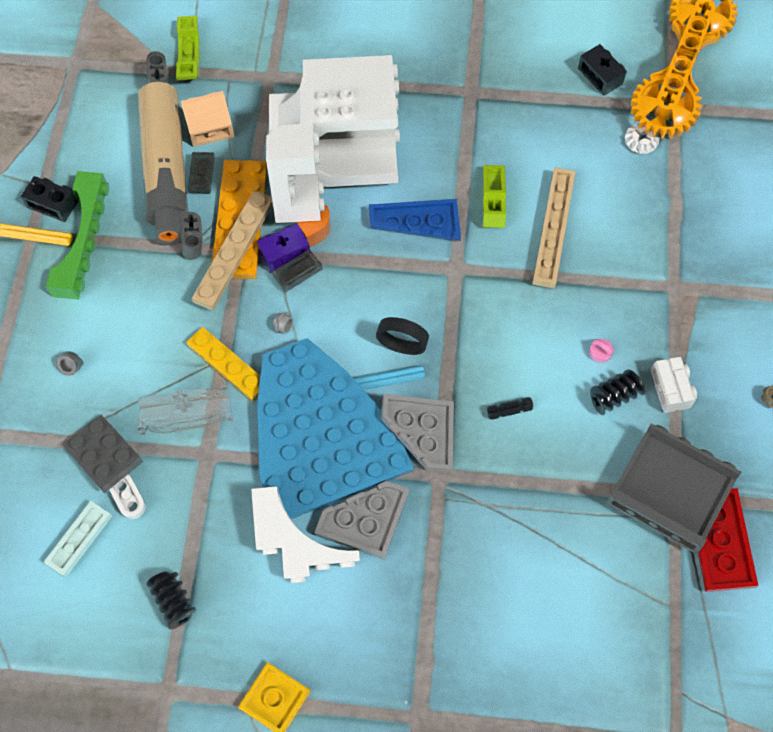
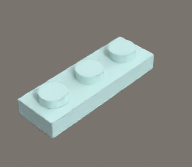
M90 501L44 563L66 578L112 518V515Z

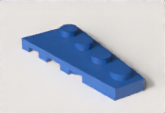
M457 199L369 204L370 228L461 241Z

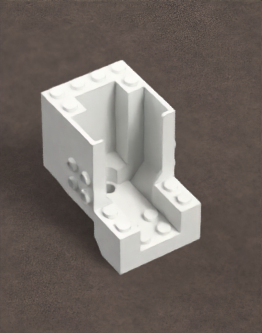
M392 55L303 60V77L297 92L269 94V134L266 135V162L276 223L321 221L320 211H325L324 198H320V195L324 194V187L399 183L396 142H400L399 129H396L399 127L397 114L398 98L395 96L399 94V80H394V78H398L397 64H393Z

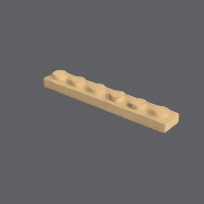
M554 167L532 285L555 289L576 171Z
M255 190L253 191L192 297L193 303L214 311L273 206L272 197Z

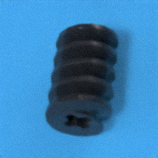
M627 369L623 374L619 373L615 378L611 377L607 382L603 381L599 386H593L590 390V396L596 411L600 415H604V407L611 412L613 404L619 408L621 400L627 404L630 401L629 396L632 399L638 398L637 392L640 395H644L646 390L639 376L634 371Z
M161 572L151 577L146 583L148 587H151V594L156 596L155 602L160 605L159 611L165 614L163 619L169 623V629H175L185 624L196 611L195 607L187 608L192 602L191 598L182 599L187 594V590L178 591L183 582L173 581L179 575L177 572Z

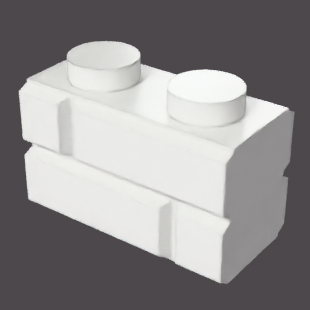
M682 357L654 362L650 371L663 412L669 413L691 408L696 401L695 399H697V391L694 385H690L688 379L690 377V370L688 365L683 363Z

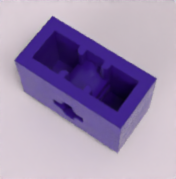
M298 224L287 226L281 231L272 235H266L257 241L259 252L270 273L311 256L309 243Z

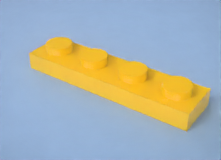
M201 327L186 342L188 347L249 400L254 402L258 398L260 375L204 327Z

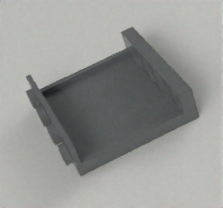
M651 423L606 504L697 554L704 546L712 525L735 481L742 472L737 470L733 464L726 461L722 462L715 458L711 452L694 447L687 439L670 434L663 426H655Z

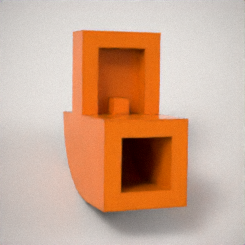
M327 205L324 206L325 211H320L321 221L296 222L300 226L310 247L323 241L330 232L331 221Z

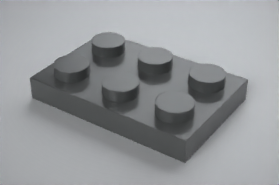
M102 414L63 444L103 493H106L143 463L140 456Z

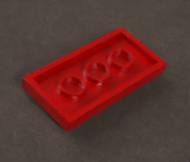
M732 488L706 537L707 540L704 546L698 552L705 592L751 589L759 586L738 488Z

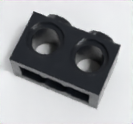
M36 176L32 178L21 195L28 209L62 222H66L78 203L70 187L66 185L60 186L47 178L41 179Z

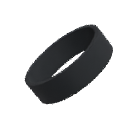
M387 317L380 321L376 332V339L383 346L395 352L419 355L425 352L429 334L422 326L415 322L398 317ZM387 331H396L407 334L415 338L419 342L406 341L397 338L388 333Z

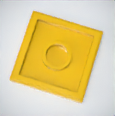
M267 662L238 708L271 731L286 732L311 693V690Z

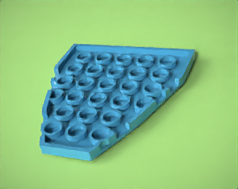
M305 338L263 354L257 402L259 478L263 488H279L282 504L290 519L414 470L403 443L381 420V409L343 367L312 341Z

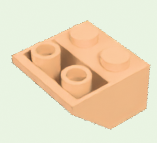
M223 91L181 101L193 147L235 137Z

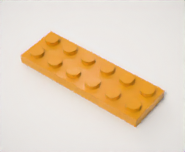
M224 160L212 262L253 191L265 194L267 179L266 161ZM262 226L232 279H257L259 261L257 241L261 240Z

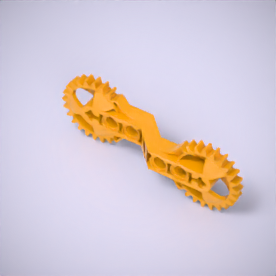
M713 0L671 1L669 21L672 22L671 28L678 38V48L671 63L665 69L650 74L649 81L644 78L642 85H637L630 106H632L631 114H635L633 121H640L638 128L645 126V133L651 130L653 131V137L660 133L661 139H664L665 134H668L673 139L674 133L681 137L683 130L688 133L690 127L695 126L701 114L702 105L700 102L702 97L698 96L700 90L693 81L692 68L699 52L703 48L718 43L720 37L725 38L726 34L731 32L738 15V11H736L738 5L733 4L734 0H720L722 3L718 7L715 6ZM666 100L670 101L668 106L664 105ZM653 111L656 118L649 121L646 116ZM672 118L673 126L667 127L665 120Z

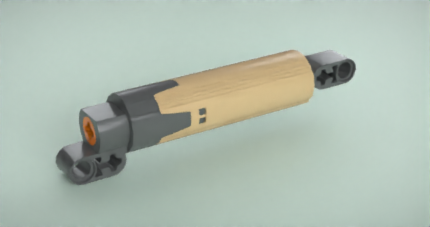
M153 51L146 58L147 85H143L138 92L145 217L148 223L155 226L156 243L171 245L181 242L183 256L193 260L200 257L202 253L201 218L197 213L188 212L179 95L177 89L167 83L166 58L164 54ZM189 226H192L193 231H189Z

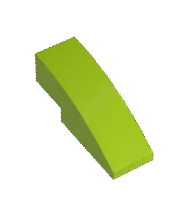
M483 165V227L505 228V165Z

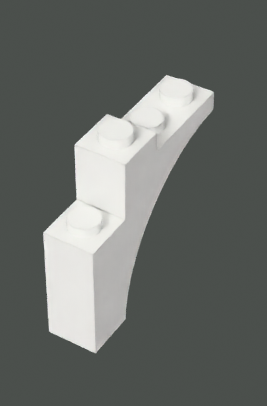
M278 487L252 489L256 550H262L263 555L278 554V549L282 548L284 579L290 578L291 583L306 582L305 577L311 576L310 566L315 565V570L330 569V564L340 563V568L355 567V561H360L359 551L329 548L313 541L301 532L285 511Z

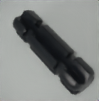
M531 397L521 398V401L516 399L499 403L500 406L496 404L487 407V415L490 420L499 418L500 415L506 417L521 413L520 411L522 410L523 412L533 410V401Z

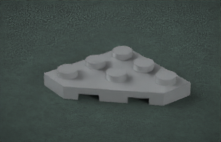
M383 394L381 420L426 470L451 472L453 470L454 402Z
M385 481L377 485L378 487L367 492L363 491L346 499L341 504L328 507L322 511L314 534L315 536L385 560L410 489Z

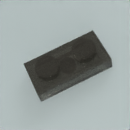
M192 152L188 182L189 193L211 194L215 161L214 152Z
M309 249L273 271L272 274L286 293L321 271L323 267Z

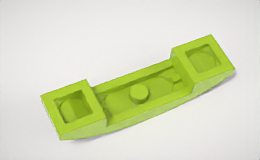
M198 16L177 17L178 62H176V79H198L200 69Z

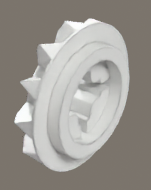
M635 123L633 127L628 128L625 134L626 145L632 151L640 154L654 151L660 140L658 133L653 137V131L650 130L648 133H645L646 127L638 128V125ZM646 135V139L644 138L638 142L639 136Z

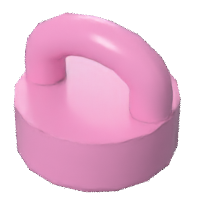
M606 339L594 340L589 349L591 358L598 363L610 360L614 352L612 343Z

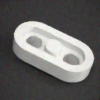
M129 475L109 489L119 510L126 518L137 519L143 515L146 508L145 501ZM126 484L127 486L124 490H119L121 485ZM137 504V508L134 511H130V506Z

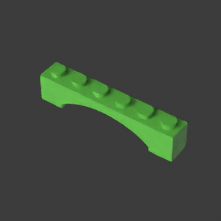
M77 171L72 190L77 200L81 201V224L77 238L69 253L56 267H51L46 288L52 297L79 300L80 293L84 291L85 273L90 269L89 258L91 252H94L95 249L94 238L100 229L99 219L100 215L104 213L105 195L109 194V183L106 182L103 173Z

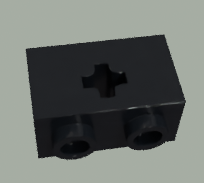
M601 44L580 56L578 70L603 96L623 85L627 73L625 67Z

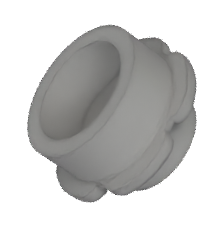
M288 312L277 314L273 321V326H275L277 333L282 332L286 334L293 325V317L289 316Z

